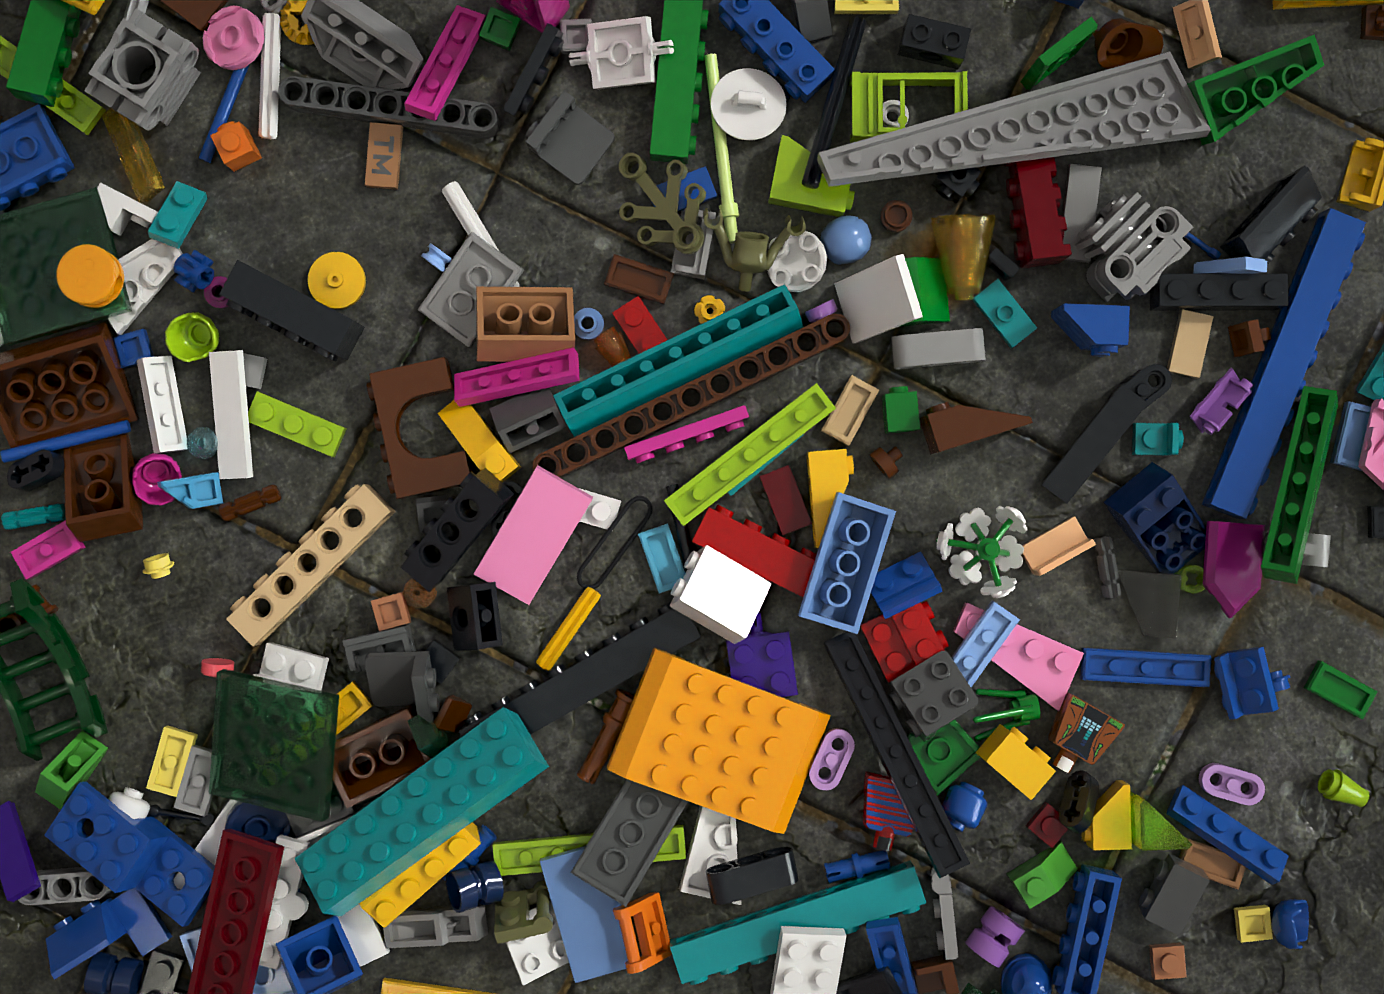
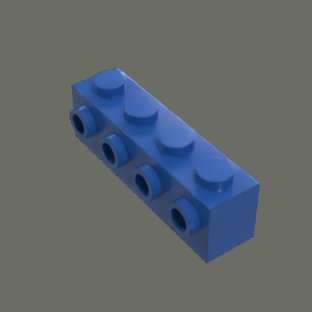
M722 0L719 3L718 13L720 16L718 18L729 31L734 29L742 37L740 41L751 54L756 52L764 60L762 64L772 76L779 75L786 83L784 85L785 89L794 99L797 100L800 97L806 103L833 77L835 69L769 0Z
M1082 864L1080 872L1077 871L1073 880V890L1076 891L1074 902L1069 903L1066 911V922H1069L1066 935L1063 934L1059 943V953L1062 954L1059 966H1055L1052 975V984L1055 985V989L1059 994H1097L1122 878L1112 870Z

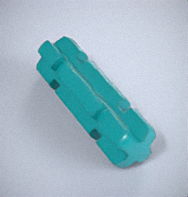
M54 504L48 507L42 506L15 512H5L1 516L3 528L6 530L46 524L50 523V521L66 520L65 505Z

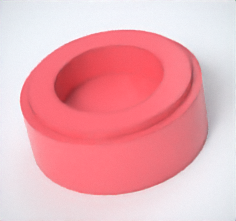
M222 658L203 659L201 673L209 677H229L234 674L235 662Z

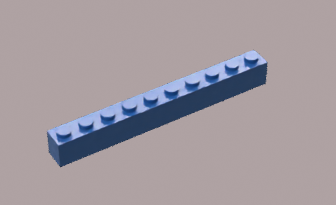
M1332 208L1319 213L1288 289V306L1280 309L1271 331L1272 339L1267 341L1265 350L1251 383L1253 387L1250 389L1252 393L1242 403L1202 505L1236 519H1247V516L1254 512L1258 503V498L1256 497L1260 485L1263 486L1269 477L1270 468L1267 467L1270 459L1278 453L1281 447L1282 439L1279 437L1283 427H1287L1293 417L1294 410L1291 407L1295 397L1298 398L1301 395L1303 386L1306 384V381L1303 379L1306 370L1314 364L1317 358L1318 351L1315 350L1319 339L1325 336L1329 328L1330 322L1327 321L1329 313L1340 301L1341 292L1339 289L1342 281L1346 280L1352 271L1353 263L1350 261L1354 251H1357L1364 241L1365 233H1363L1366 222Z

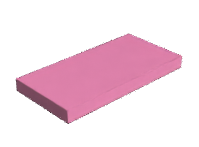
M537 465L481 559L474 575L488 583L496 582L497 588L529 605L591 503L593 496Z

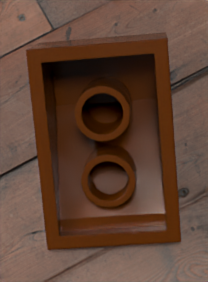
M949 402L926 409L927 415L919 418L930 455L1033 423L1029 416L963 405L950 407Z
M124 433L63 448L66 525L80 542L143 530L142 501L135 494L132 484V470L135 465L129 434Z

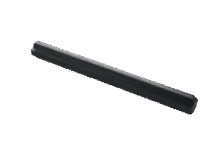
M857 15L850 17L803 176L802 185L811 189L819 187L823 172L817 161L818 153L830 149L867 23L864 17Z

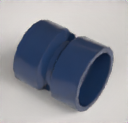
M494 861L476 864L471 871L464 867L449 871L446 875L448 898L451 906L457 913L476 908L478 902L481 905H489L503 899V881Z
M97 952L89 963L84 981V991L87 994H108L109 992L110 994H137L142 981L144 963L142 960L123 957L118 962L115 955Z

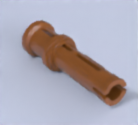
M617 688L615 692L617 697L609 712H605L602 721L604 724L577 773V776L587 783L590 781L591 784H595L619 737L635 696L625 690Z

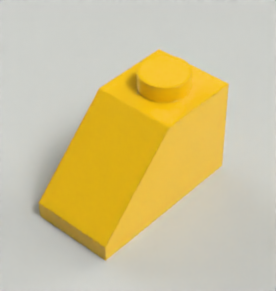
M1116 780L1097 800L1091 825L1081 833L1082 840L1086 841V845L1092 850L1132 849L1130 784L1123 780Z

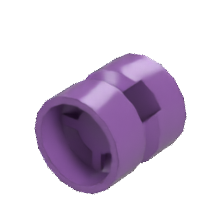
M990 906L981 918L983 926L981 928H974L965 943L983 959L1000 968L1010 954L1008 946L1016 945L1025 930L1003 912Z

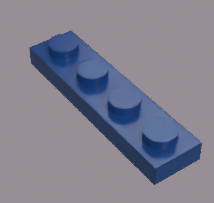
M1182 785L1176 788L1166 812L1167 815L1271 885L1280 882L1289 855L1186 786Z

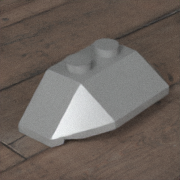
M359 0L307 1L301 17L308 26L311 38L321 58L363 86L389 90L411 86L421 66L423 57L410 34Z

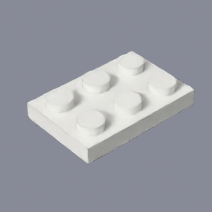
M781 926L770 994H836L846 942L844 928Z

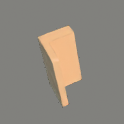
M1072 516L1023 544L1024 552L1022 556L1032 574L1041 576L1095 546L1096 543L1093 539L1087 538L1076 517Z

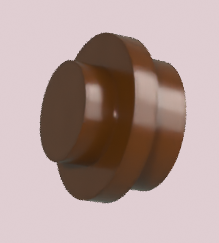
M892 200L883 207L880 219L887 230L901 232L910 225L912 210L904 201Z

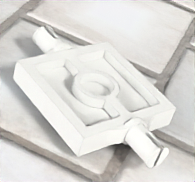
M648 16L587 24L589 39L587 51L571 52L569 58L574 60H569L571 66L588 64L592 74L593 89L597 90L656 83V55L673 54L674 48L670 47L674 45L672 40L654 41L651 17Z

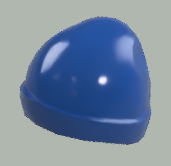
M1025 953L1009 959L1002 970V994H1052V976L1049 968L1040 957L1034 954Z

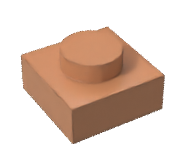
M403 592L371 601L379 631L412 622Z
M1181 942L1149 945L1151 975L1155 980L1187 977L1184 945Z

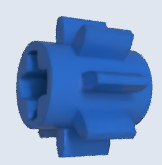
M193 250L191 255L189 253L180 255L174 264V272L178 274L175 282L191 292H195L196 288L204 289L208 287L214 278V270L210 268L214 262L196 250Z

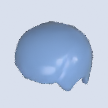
M851 215L840 216L827 224L821 232L820 241L825 247L827 258L833 263L840 265L854 263L862 259L870 250L872 235L868 225L862 219Z

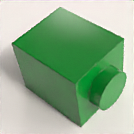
M908 386L889 388V394L881 396L885 434L920 430L917 391L908 392Z

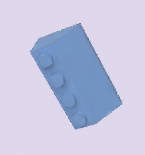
M836 492L798 613L799 617L858 634L896 511Z

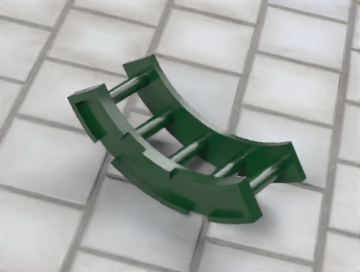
M21 578L10 583L12 596L10 601L0 604V618L16 613L21 615L27 622L1 632L0 647L35 633L42 638L48 650L10 666L6 665L0 655V694L17 734L15 742L18 750L22 754L39 761L43 759L40 744L79 728L95 737L104 735L108 731L97 694L90 696L84 680L90 676L74 642L55 612L48 615L41 606L44 603L43 597ZM51 662L58 664L65 678L63 683L23 698L14 677ZM68 694L72 696L77 710L75 716L36 732L29 710Z

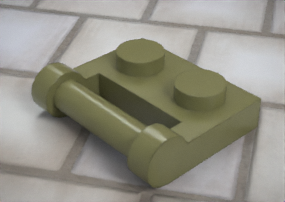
M545 881L537 882L530 889L505 892L503 899L495 903L494 934L497 944L545 934L552 929L553 917L549 913L550 895ZM537 904V914L533 919L529 920L530 905Z

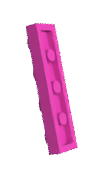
M459 5L456 6L404 103L406 111L436 121L479 39L486 15Z
M573 347L454 374V401L459 407L580 381L578 353Z
M743 405L626 446L624 449L628 460L635 459L637 464L655 458L653 453L655 451L665 448L666 452L670 453L684 448L683 442L695 438L696 442L699 443L715 437L713 432L715 430L725 427L726 431L730 432L745 426L743 421L749 419L746 406Z

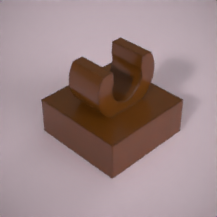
M1367 4L1362 8L1360 39L1384 41V5Z
M1258 319L1228 327L1234 357L1264 351L1263 341L1272 339L1269 327L1260 329Z

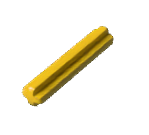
M587 587L536 660V663L541 668L547 671L552 669L600 599L601 595L598 591L591 587Z

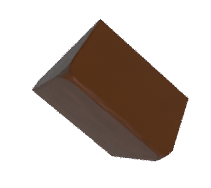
M453 694L446 698L434 722V727L451 732H459L464 724L463 721L467 718L472 708L471 703Z

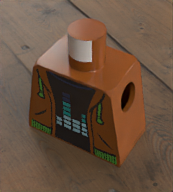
M1067 692L1060 710L1057 711L1048 736L1049 741L1061 747L1052 764L1068 774L1071 772L1078 757L1091 765L1095 764L1123 730L1125 724Z

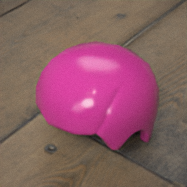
M157 453L141 458L132 470V484L137 497L148 505L162 506L174 501L175 498L159 488L157 482L182 478L177 461H174L172 457L166 454Z

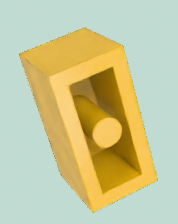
M999 724L976 751V754L1032 800L1056 772L1047 763L1051 758L1037 746L1031 750L1025 744L1028 738L1014 726L1009 731Z

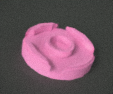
M234 5L222 8L212 15L208 21L210 25L207 31L204 30L202 37L203 48L208 58L221 68L228 70L242 69L255 61L262 50L265 39L264 27L259 18L249 10Z

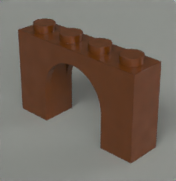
M441 357L369 373L371 382H367V391L370 400H375L378 413H374L373 418L377 432L382 431L384 444H380V450L384 463L389 462L391 475H387V482L390 493H395L396 499H404L459 487L464 478L470 472H473L471 459L466 451L434 458H420L407 449L400 434L401 418L405 410L413 402L424 397L454 391L449 360Z

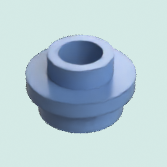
M583 308L574 315L575 333L580 338L592 340L602 333L604 320L597 310ZM585 318L593 319L594 325L592 328L585 329L582 327V322Z

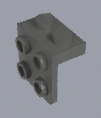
M564 90L559 97L555 95L551 98L545 108L546 115L540 122L535 121L526 133L528 139L525 142L531 152L574 184L580 185L612 145L615 136L613 132L576 105L575 98Z
M429 651L367 654L365 657V667L373 705L378 707L416 705L419 726H432L434 712L440 711L439 693H435L436 670L431 668Z
M946 651L938 652L891 681L889 688L891 693L888 694L894 707L898 711L903 709L909 718L905 722L915 738L920 736L923 742L934 737L937 730L970 711L978 704V697Z

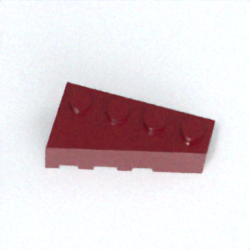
M1055 158L1004 163L1005 167L1009 166L1010 179L1006 180V190L1008 198H1013L1014 210L1010 211V223L1012 229L1017 231L1018 241L1014 242L1016 261L1020 260L1021 268L1061 263L1071 256L1072 252L1070 244H1063L1064 231H1067L1065 217L1058 215L1057 211L1060 208L1062 197L1058 184L1052 183V177H1056L1057 172Z

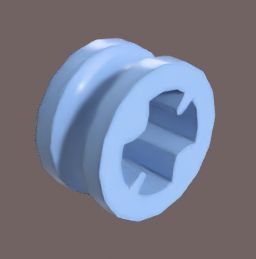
M430 243L428 245L429 251L422 253L421 257L441 272H444L445 265L450 263L452 259Z

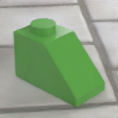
M82 730L40 773L35 793L61 810L79 782H87L106 754L108 747Z
M1059 841L1053 848L1049 847L1006 874L1022 901L1031 909L1056 894L1078 868L1062 842Z

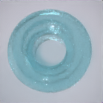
M199 427L188 435L187 448L193 456L207 459L216 453L218 441L215 433L210 428Z

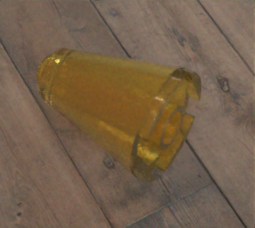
M972 214L931 217V226L948 294H955V300L974 299V294L981 291L996 221L995 214H981V216L977 217Z

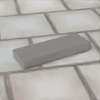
M1078 164L1068 165L1062 217L1066 219L1067 231H1064L1063 244H1070L1072 255L1065 260L1086 263L1091 261V258L1087 259L1084 254L1093 244L1080 250L1075 245L1081 240L1078 233L1087 224H1095L1102 167Z

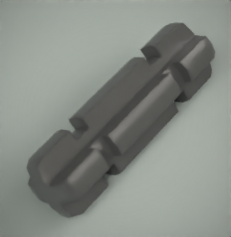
M1111 536L1097 537L1094 539V542L1096 543L1095 551H1098L1099 554L1096 556L1100 581H1103V585H1101L1102 596L1104 598H1115L1121 595L1120 583L1116 582L1119 576L1115 553L1111 551V549H1114Z

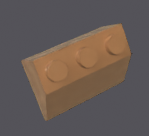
M476 286L477 361L510 362L575 348L573 287Z

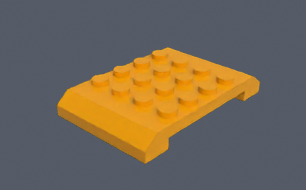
M653 648L606 768L628 780L771 832L784 834L831 715L691 663L676 655Z

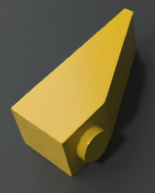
M453 400L438 412V415L480 471L486 468L503 483L522 468L472 405L459 407Z
M847 449L806 453L814 548H819L836 492L844 494L849 482V475L854 474L853 456H847Z

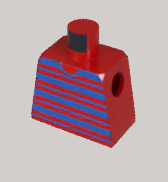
M865 771L863 824L866 828L876 830L873 847L884 851L892 850L895 834L910 837L914 827L889 776Z

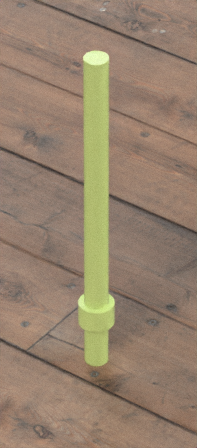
M707 54L704 56L710 110L712 92L720 80L717 54ZM711 111L722 203L719 205V209L722 211L726 235L730 244L735 243V235L738 232L736 218L739 217L738 204L734 203L726 133L718 126Z

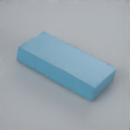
M667 523L638 534L659 594L671 590L679 578L683 579L685 575L684 567Z

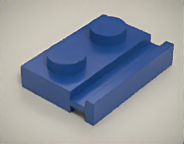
M920 551L877 572L870 594L882 612L884 619H887L943 591L941 584L937 581L932 569Z

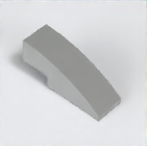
M478 903L476 908L457 913L451 905L402 912L388 926L383 928L385 947L443 946L448 942L478 941L488 935L485 905Z

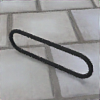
M636 496L630 499L580 566L577 572V581L582 588L591 587L595 589L607 578L649 520L653 508L648 498ZM634 502H645L648 507L645 518L602 577L593 585L584 584L581 579L583 570Z

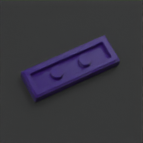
M7 801L0 805V880L7 901L15 902L41 887V883L15 803Z

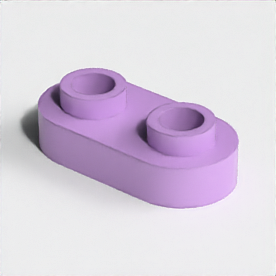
M833 728L823 736L809 770V778L816 788L831 790L839 784L855 747L854 740L848 731L842 728ZM836 738L843 740V746L840 749L832 747V742ZM823 767L830 769V775L827 778L819 776V770Z
M1210 763L1204 766L1199 773L1201 788L1208 794L1244 805H1254L1263 798L1265 793V786L1261 778L1247 771L1219 763ZM1217 773L1219 776L1218 782L1211 784L1210 777ZM1248 782L1249 790L1242 793L1241 785Z

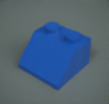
M1064 303L1051 311V318L1081 350H1090L1091 356H1110V353H1118V349L1128 345L1130 306Z
M111 897L103 903H100L99 900H94L80 909L83 915L76 920H73L70 915L53 926L56 932L46 938L50 971L54 980L127 933L109 904L112 901Z
M337 916L326 919L276 943L283 968L294 994H331L359 980L363 975Z

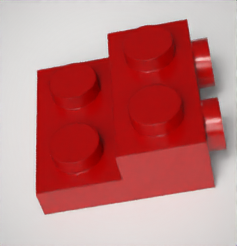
M927 601L920 602L887 619H884L883 614H880L860 625L888 683L949 647L941 630L935 631L930 622L935 616Z

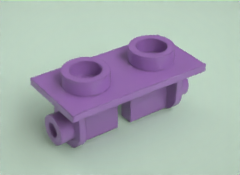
M1230 368L1216 382L1215 387L1204 400L1197 404L1190 415L1201 433L1205 431L1210 435L1214 432H1219L1233 415L1225 407L1230 405L1238 409L1252 393L1250 390L1253 387L1252 383L1245 378L1240 381L1235 371Z

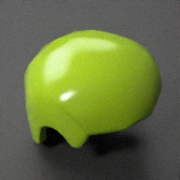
M199 312L186 313L174 318L165 331V344L173 356L183 362H192L207 358L209 352L217 349L219 333L211 318Z

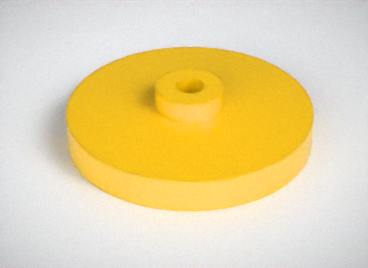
M330 252L320 256L312 264L308 273V287L316 301L331 309H345L352 306L361 298L365 290L366 276L362 266L355 258L343 252Z

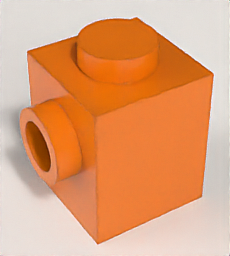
M233 121L224 123L217 128L218 132L210 135L223 163L234 172L262 158L249 130L239 121L236 123Z

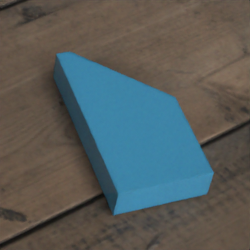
M218 472L157 482L159 488L189 509L223 503Z

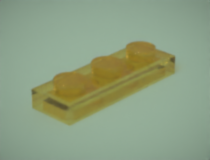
M110 108L102 115L103 121L138 202H148L165 189L162 176L157 170L150 154L149 146L145 142L139 126Z

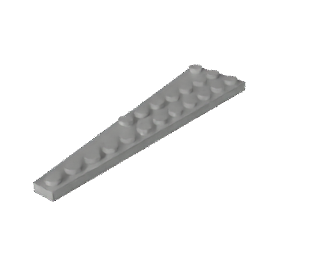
M1166 52L818 153L817 161L830 187L1207 137L1211 129L1171 52Z

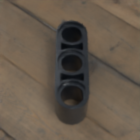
M791 847L773 848L712 866L705 871L711 902L715 905L736 902L795 884L799 880L794 853Z

